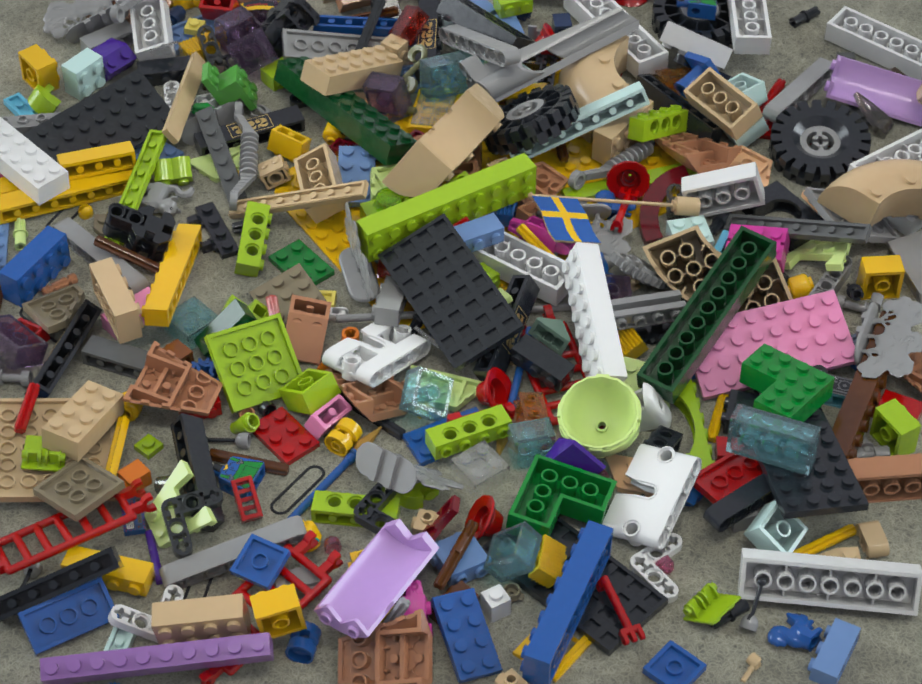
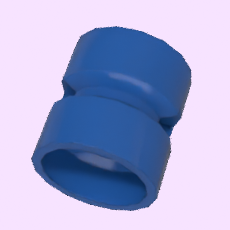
M305 621L307 629L291 633L285 654L293 662L309 664L314 659L317 650L316 646L319 643L322 632L314 623Z

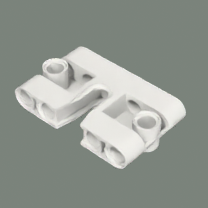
M373 322L361 329L363 333L362 341L347 337L328 348L323 354L322 363L341 372L342 378L347 381L357 380L374 388L425 357L431 349V342L417 334L411 335L412 329L408 325L400 324L398 327L377 325Z
M641 444L630 463L626 476L630 477L632 485L654 495L644 497L636 494H616L602 525L614 528L613 537L628 540L633 546L644 545L662 550L671 535L701 470V458L675 452L670 446L659 448Z

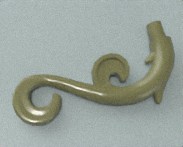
M416 44L408 51V59L414 65L400 78L395 86L393 98H389L395 110L402 115H415L418 112L416 107L407 105L406 101L402 102L401 95L402 91L412 94L417 90L418 81L412 75L428 56V50L422 44ZM421 52L420 59L416 61V54Z

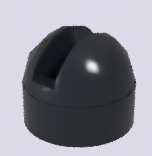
M263 401L258 406L259 414L263 417L276 410V406L269 401Z

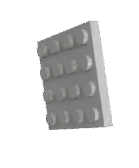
M806 187L803 194L825 221L848 222L817 202L820 194L825 189ZM883 218L882 221L872 226L868 242L873 244L884 243L887 245L888 241L900 238V236L886 218Z

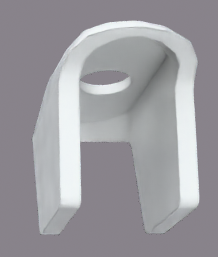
M643 382V388L635 391L642 408L639 432L657 429L660 425L669 428L672 422L670 408L651 385Z

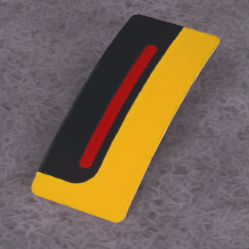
M274 2L241 3V12L257 9L269 10L271 7H274Z

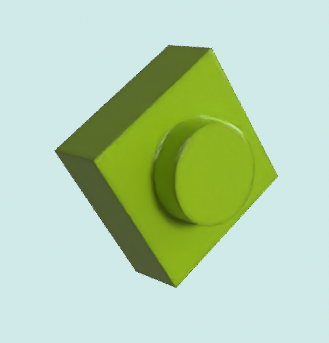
M147 434L134 444V450L148 460L164 448L163 443L151 434Z

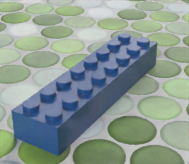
M588 520L586 527L580 529L579 541L577 544H573L570 551L571 558L570 560H565L562 568L563 574L561 577L558 576L555 581V591L553 594L550 593L546 601L547 608L545 611L541 610L538 617L539 624L537 628L533 627L530 633L529 645H524L521 652L523 661L520 671L523 672L522 678L529 684H551L596 588V583L600 579L611 556L614 528Z

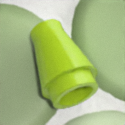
M246 412L230 424V430L233 434L255 432L260 425V420L255 413Z

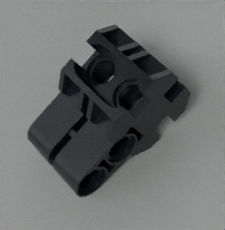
M276 0L279 4L275 8L271 7L269 9L266 21L255 34V37L277 59L283 57V28L309 30L311 26H316L320 22V15L306 0Z
M112 203L108 207L102 232L106 237L126 244V248L136 253H139V251L148 254L147 258L159 262L163 259L176 222L171 213L165 211L162 219L153 216L155 207L150 205L135 210L120 203Z

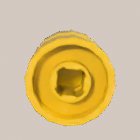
M343 417L325 437V446L330 452L344 457L362 436V429L354 420Z

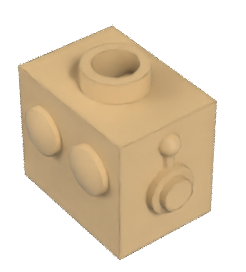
M390 34L380 42V45L385 47V50L396 54L398 58L403 60V65L409 61L407 40Z
M281 154L258 164L259 179L264 183L267 190L291 180L290 167L284 161Z

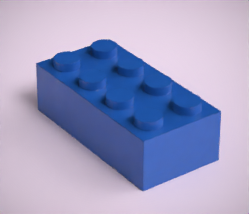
M47 226L0 270L3 299L22 307L23 303L32 300L51 279L57 277L59 271L69 265L71 258L66 233Z

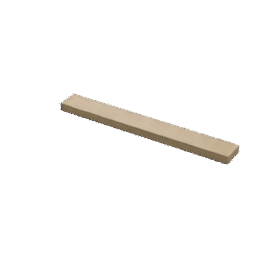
M196 51L190 56L162 133L173 145L180 140L202 80V66L206 62Z
M367 180L240 199L237 200V211H229L228 216L230 219L244 218L248 201L270 205L269 213H278L366 199L369 183Z

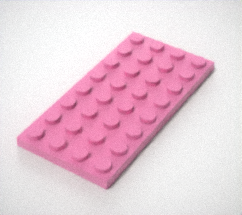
M830 290L737 312L695 372V377L703 401L717 398L720 394L729 395L731 389L739 391L750 390L752 388L739 382L742 362L763 344L772 346L812 367L822 365L827 371L854 365L855 345L835 291Z

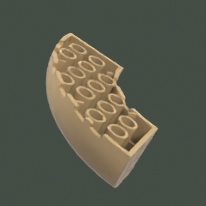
M625 35L561 69L559 84L567 85L571 88L579 108L629 86L620 77V74L626 70L629 36ZM594 130L581 135V137L591 144L593 142Z
M478 83L473 85L462 94L450 108V111L441 117L432 129L417 140L384 178L382 183L393 192L407 197H416L436 189L444 181L448 183L455 175L453 172L464 161L468 163L474 156L472 152L492 131L495 133L502 126L500 123L504 118L502 109Z
M889 159L856 167L833 181L820 194L817 202L850 223L871 224L873 226L888 216L894 218L907 217V215L918 216V219L922 220V161Z
M698 225L642 247L658 276L671 290H680L681 298L687 302L722 254L706 240ZM776 257L737 312L793 299Z

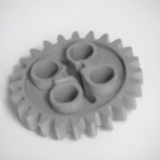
M618 250L613 251L610 260L622 272L645 285H651L662 290L666 288L665 282L647 261L632 254L628 255Z

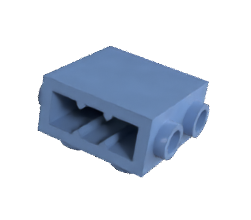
M456 532L450 537L435 542L439 549L429 561L433 567H437L439 572L462 532ZM474 536L447 583L449 587L456 585L461 580L466 584L471 580L481 578L490 573V559Z

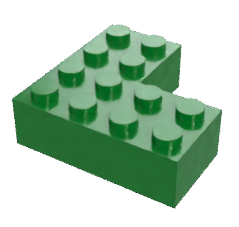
M763 344L742 362L739 382L762 393L754 400L752 420L788 437L832 397L835 377L772 346Z
M536 454L508 513L505 531L536 541L544 534L551 535L560 514L585 523L590 520L602 524L613 500L617 481Z

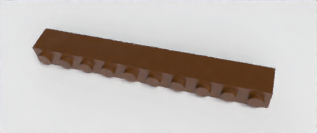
M882 311L879 318L885 315L886 311ZM896 315L887 316L888 319L884 320H892L896 318ZM876 323L872 334H882L885 330L884 325ZM870 338L866 349L876 347L874 338ZM866 353L863 354L860 363L867 360L868 356ZM858 369L855 373L832 428L846 459L857 458V450L859 447H862L863 436L865 432H868L870 418H873L875 406L881 400V391L886 388L887 377L891 375L889 371H885L877 378H864Z

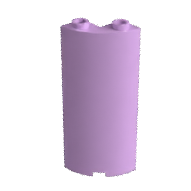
M840 55L837 56L836 60H832L830 70L833 71L830 81L827 80L824 87L827 98L922 127V105L916 97V92L922 84L921 80Z
M400 519L387 522L314 609L315 613L319 616V620L323 624L330 625L353 639L369 637L437 552L439 546L427 531L412 535Z

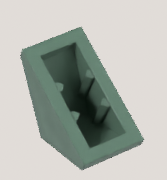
M538 317L528 332L560 356L571 341L563 320Z

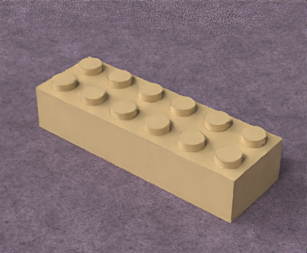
M381 45L369 48L364 47L363 49L339 52L338 54L305 60L300 80L324 96L398 81L404 61L398 58L396 54L385 50V47Z

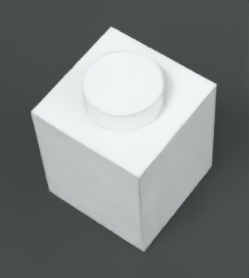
M498 584L481 592L480 607L489 621L493 623L511 614V598L501 584Z

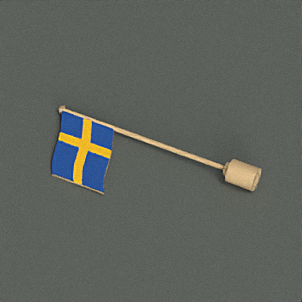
M528 193V198L533 199L539 209L551 238L555 242L564 243L582 242L601 245L579 201L671 207L674 215L699 216L701 206L699 197L676 196L671 203Z

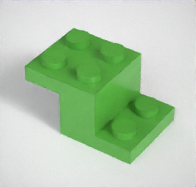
M209 61L203 64L201 82L220 106L228 102H235L241 98L250 111L257 108L258 88L254 82L249 81L244 69H240L236 64L220 74L218 69L212 66Z

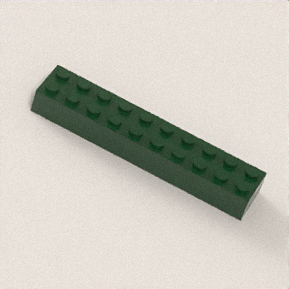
M301 56L300 58L278 60L274 76L276 82L385 166L397 164L417 142L411 134L406 133L399 125L394 124L387 116L382 115L375 107L370 106L364 99L358 97L354 91L324 96L301 81L304 61L310 58Z
M741 225L637 373V385L639 388H643V382L647 383L661 395L663 400L672 405L675 403L775 258L776 241Z

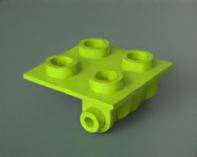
M26 435L24 450H22L21 469L57 472L65 466L66 453L51 451L42 447V436Z
M707 583L701 591H698L684 605L683 613L686 616L683 619L685 621L714 625L721 620V617L735 606L741 599V596L718 593V587L715 583Z

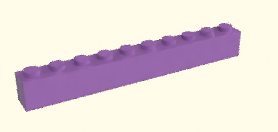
M265 632L40 658V679L43 684H74L274 661L273 640L270 633Z

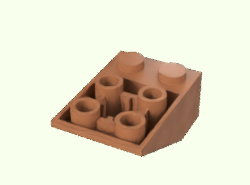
M292 294L285 328L299 362L314 365L320 364L332 302Z

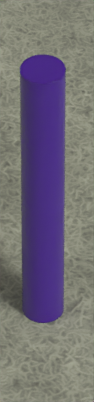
M152 530L145 531V537L151 563H154L156 585L163 584L159 573L161 563Z

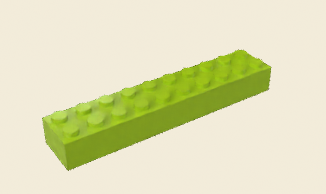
M522 153L356 221L361 243V253L365 255L368 263L379 259L378 254L442 214H445L453 225L463 217L467 216L471 221L528 198V193L536 194L537 166L525 153Z

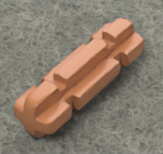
M71 273L66 278L63 277L51 283L50 286L43 287L41 292L43 295L76 284L78 283V278L75 273Z

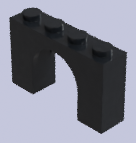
M778 181L764 187L765 205L742 209V212L746 215L765 216L772 212H786L793 215L796 219L825 221L811 207L806 205L799 197L795 196ZM790 238L788 251L791 252L810 240Z

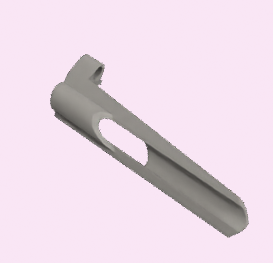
M618 7L519 49L521 54L519 63L505 67L491 62L483 64L478 56L474 54L459 62V69L466 77L468 88L478 83L496 102H499L639 28V20H636ZM545 50L562 58V60L539 71L529 70L522 66L524 61Z

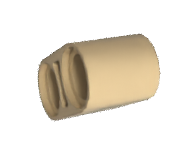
M878 520L857 523L855 525L856 536L860 538L858 541L863 553L866 552V559L889 556V543Z

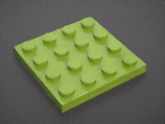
M280 313L204 337L218 378L223 384L222 388L232 414L250 407L259 406L263 401L271 402L282 398L279 389L302 373Z

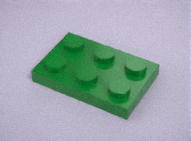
M299 239L268 256L269 261L282 273L300 263L315 285L335 275L334 269Z

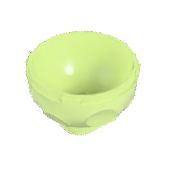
M596 374V376L586 377L573 384L562 397L560 404H558L557 418L562 437L576 440L596 458H605L626 450L639 435L642 416L640 400L630 386L618 378L609 376V374ZM601 425L606 426L604 429H599Z

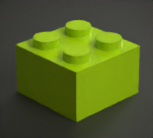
M311 368L306 369L279 389L288 411L309 415L315 413L341 393L332 372Z
M892 399L875 408L869 434L880 446H889L890 456L908 455L915 452L922 425L907 411L904 405H901L896 399Z

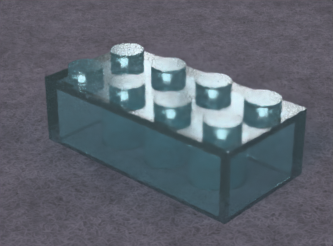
M457 51L420 59V93L430 101L464 93L469 88L466 83V77L461 73L458 63L472 55L464 51ZM479 58L483 64L488 63V61Z
M738 403L730 418L726 451L809 475L816 460L821 427Z

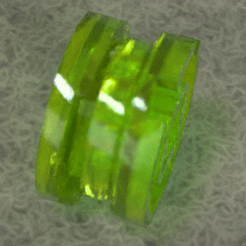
M388 187L382 188L376 193L377 212L402 202V195L393 192Z

